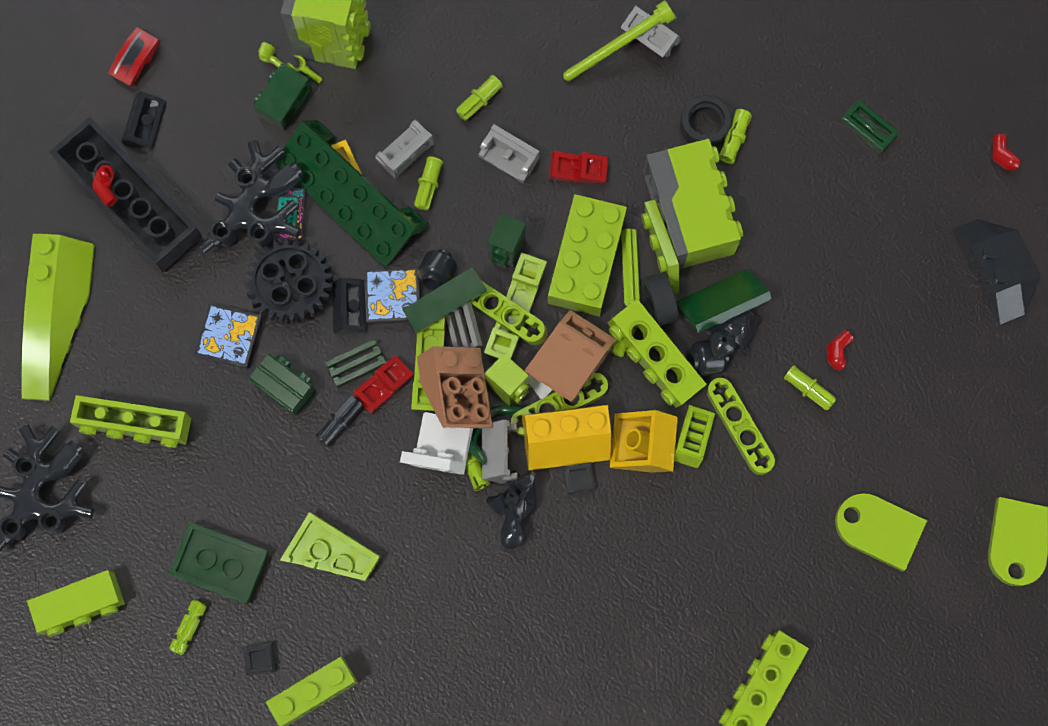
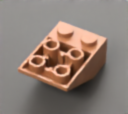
M570 310L553 330L525 372L572 402L603 363L616 339Z
M433 346L417 356L420 383L442 428L493 427L480 348Z

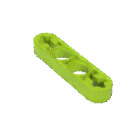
M482 281L487 292L482 294L480 298L477 297L471 301L474 307L531 345H539L546 340L548 330L541 320ZM497 297L499 299L498 306L492 310L486 309L485 303L487 299ZM518 311L520 313L519 320L514 324L507 323L506 317L508 313ZM525 323L534 329L537 328L540 332L539 335L533 334L531 336V333L523 327Z
M594 373L583 387V390L588 389L591 386V381L594 380L596 383H602L600 392L597 393L595 389L587 392L586 396L588 399L585 400L581 390L578 393L579 402L574 406L567 405L563 397L554 392L517 411L511 418V424H518V418L522 417V415L531 414L530 411L535 410V414L540 413L539 409L544 404L552 405L555 411L583 408L605 396L608 389L607 379L600 373ZM522 427L514 431L516 435L524 437Z
M725 378L714 379L707 389L710 402L750 470L757 475L767 474L775 464L771 450L732 384ZM715 385H718L720 388L725 387L724 396L728 401L730 398H733L734 401L728 402L721 408L719 404H723L724 400L720 394L714 395ZM731 407L739 409L741 419L736 422L730 421L726 416L727 409ZM742 432H752L755 436V442L752 445L743 444L740 440ZM758 445L761 446V449L757 451L759 456L768 459L765 469L762 466L757 467L755 465L758 459L754 452L751 455L748 454V451L755 449Z

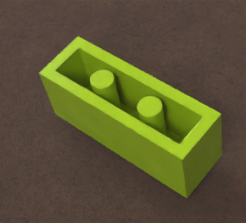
M109 570L27 601L37 633L47 634L48 637L65 632L64 627L72 624L75 627L91 622L90 617L101 614L102 617L118 612L117 607L125 604L115 573Z
M339 657L266 701V704L278 725L288 726L358 682L345 659Z

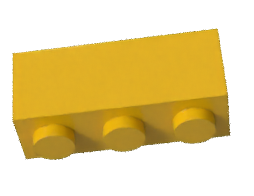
M608 405L522 415L528 470L610 460L611 427Z

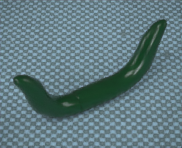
M510 405L491 407V419L499 415H514L524 407ZM473 428L469 452L482 465H485L487 461L486 456L477 445V440L482 434V428Z

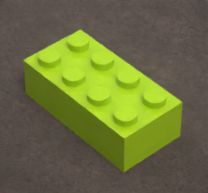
M574 194L548 293V304L600 317L627 207Z

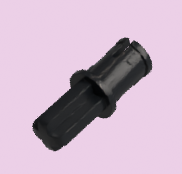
M351 396L335 414H331L332 418L316 433V436L327 446H330L331 442L344 428L348 429L347 424L362 409V403L357 398Z

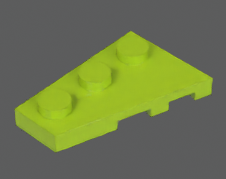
M651 200L645 202V213L641 214L645 230L649 229L650 245L652 250L656 252L659 270L667 275L673 293L676 295L679 294V263L656 201Z
M309 512L280 560L366 581L381 556L317 515Z

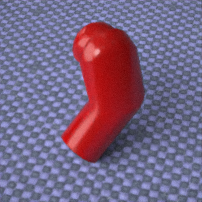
M1003 134L994 135L993 160L1006 170H1017L1021 162L1015 154L1006 148L1007 136Z
M102 165L95 173L92 187L105 206L110 207L117 202V198L110 190L114 171L111 166Z
M844 330L827 346V361L834 370H842L846 366L844 348L854 340L847 330Z

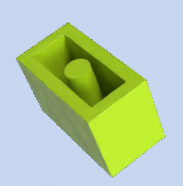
M505 354L485 373L486 386L510 406L514 402L519 404L529 393L527 390L529 387V375Z

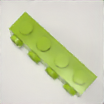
M76 395L70 423L79 428L80 433L87 435H96V431L105 432L107 437L113 439H123L124 435L134 437L133 441L149 444L150 440L161 441L160 445L177 448L178 444L186 445L191 417L182 411Z
M781 631L775 632L774 635L769 633L761 646V649L765 651L760 660L755 658L747 670V673L750 674L748 681L745 685L740 683L733 695L736 702L732 709L726 708L718 722L722 726H765L809 648Z

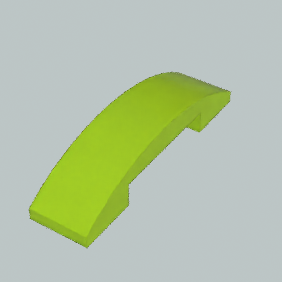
M521 253L506 297L530 313L547 261ZM518 311L509 312L506 317L507 323H516L520 318V313ZM496 322L484 354L498 359L505 354L512 359L520 337Z
M446 317L417 334L412 410L434 411L420 383L417 356L433 346L444 347Z

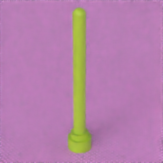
M666 0L657 5V9L653 11L654 14L565 71L563 74L564 79L571 81L658 23L662 25L666 22L668 24L676 19Z

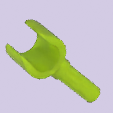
M263 42L258 51L260 60L267 63L270 62L279 68L282 62L273 56L275 48Z
M293 55L299 59L300 65L295 68L290 63H287L288 67L295 71L303 72L319 84L323 78L305 65L303 57Z

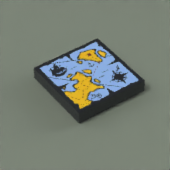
M418 267L364 270L366 324L409 322L402 309L420 299Z
M209 303L194 355L248 369L263 317L258 314Z

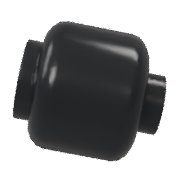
M444 249L431 250L425 254L417 273L422 285L430 290H435L452 280L457 264L448 251Z
M710 340L693 343L690 350L687 351L686 360L702 377L721 374L725 369V365L729 362V354L720 358L713 357L710 352Z

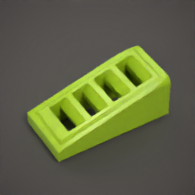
M692 405L688 406L675 448L674 461L699 468L703 460L715 413ZM691 418L705 421L706 425L693 422ZM688 428L703 432V435L689 431ZM685 439L700 443V445L686 442Z

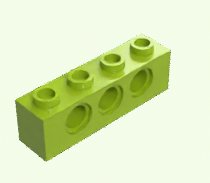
M638 299L608 322L611 335L617 341L621 340L628 348L626 350L628 356L635 363L639 362L645 369L643 371L645 377L652 384L656 383L662 390L660 393L662 398L670 406L672 404L675 408L681 406L707 385ZM632 328H639L642 331V340L633 338L631 334ZM650 349H656L660 353L659 362L650 359ZM667 370H672L677 374L676 383H671L667 380Z

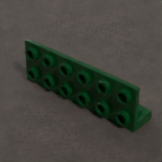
M318 120L302 121L282 150L285 154L275 164L282 168L287 163L290 165L294 162L304 174L300 177L301 181L297 184L383 266H389L410 237L424 232L429 223L412 207L398 209L330 145L336 136Z

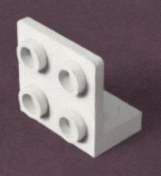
M425 412L423 414L417 448L413 449V453L402 451L400 462L415 467L464 475L473 428H442L436 414Z

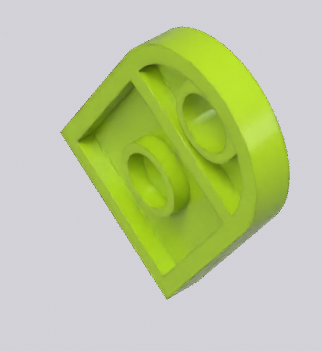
M871 494L851 496L840 505L835 517L837 533L844 543L902 572L906 570L927 520ZM851 508L858 513V521L856 523H849L845 520L844 511Z
M998 497L996 498L988 549L990 569L1005 584L1011 586L1030 584L1042 575L1047 563L1048 507ZM1011 564L1020 566L1022 575L1019 579H1014L1009 575L1008 568Z

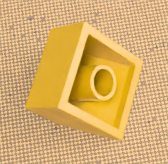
M657 410L615 414L610 468L652 473L673 471L678 417Z

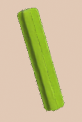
M631 228L621 232L625 306L630 305L636 299L640 301L637 231Z

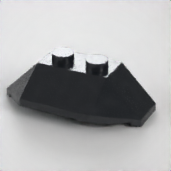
M979 219L954 228L952 231L998 325L1000 326L1024 316L1040 277L1017 230Z

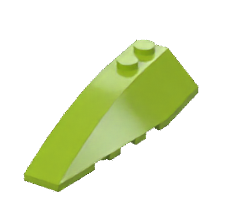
M33 234L23 325V400L51 401L62 371V363L65 355L70 350V342L75 329L79 326L83 307L89 299L95 245L62 235Z

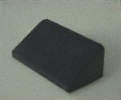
M143 91L138 92L133 100L122 143L152 149L166 100Z
M337 279L332 283L333 333H366L365 280Z

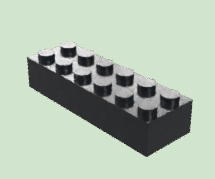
M91 117L87 118L49 151L57 163L162 273L202 238L197 227ZM102 165H109L114 171L110 190L117 198V202L110 207L105 206L92 187L95 173Z

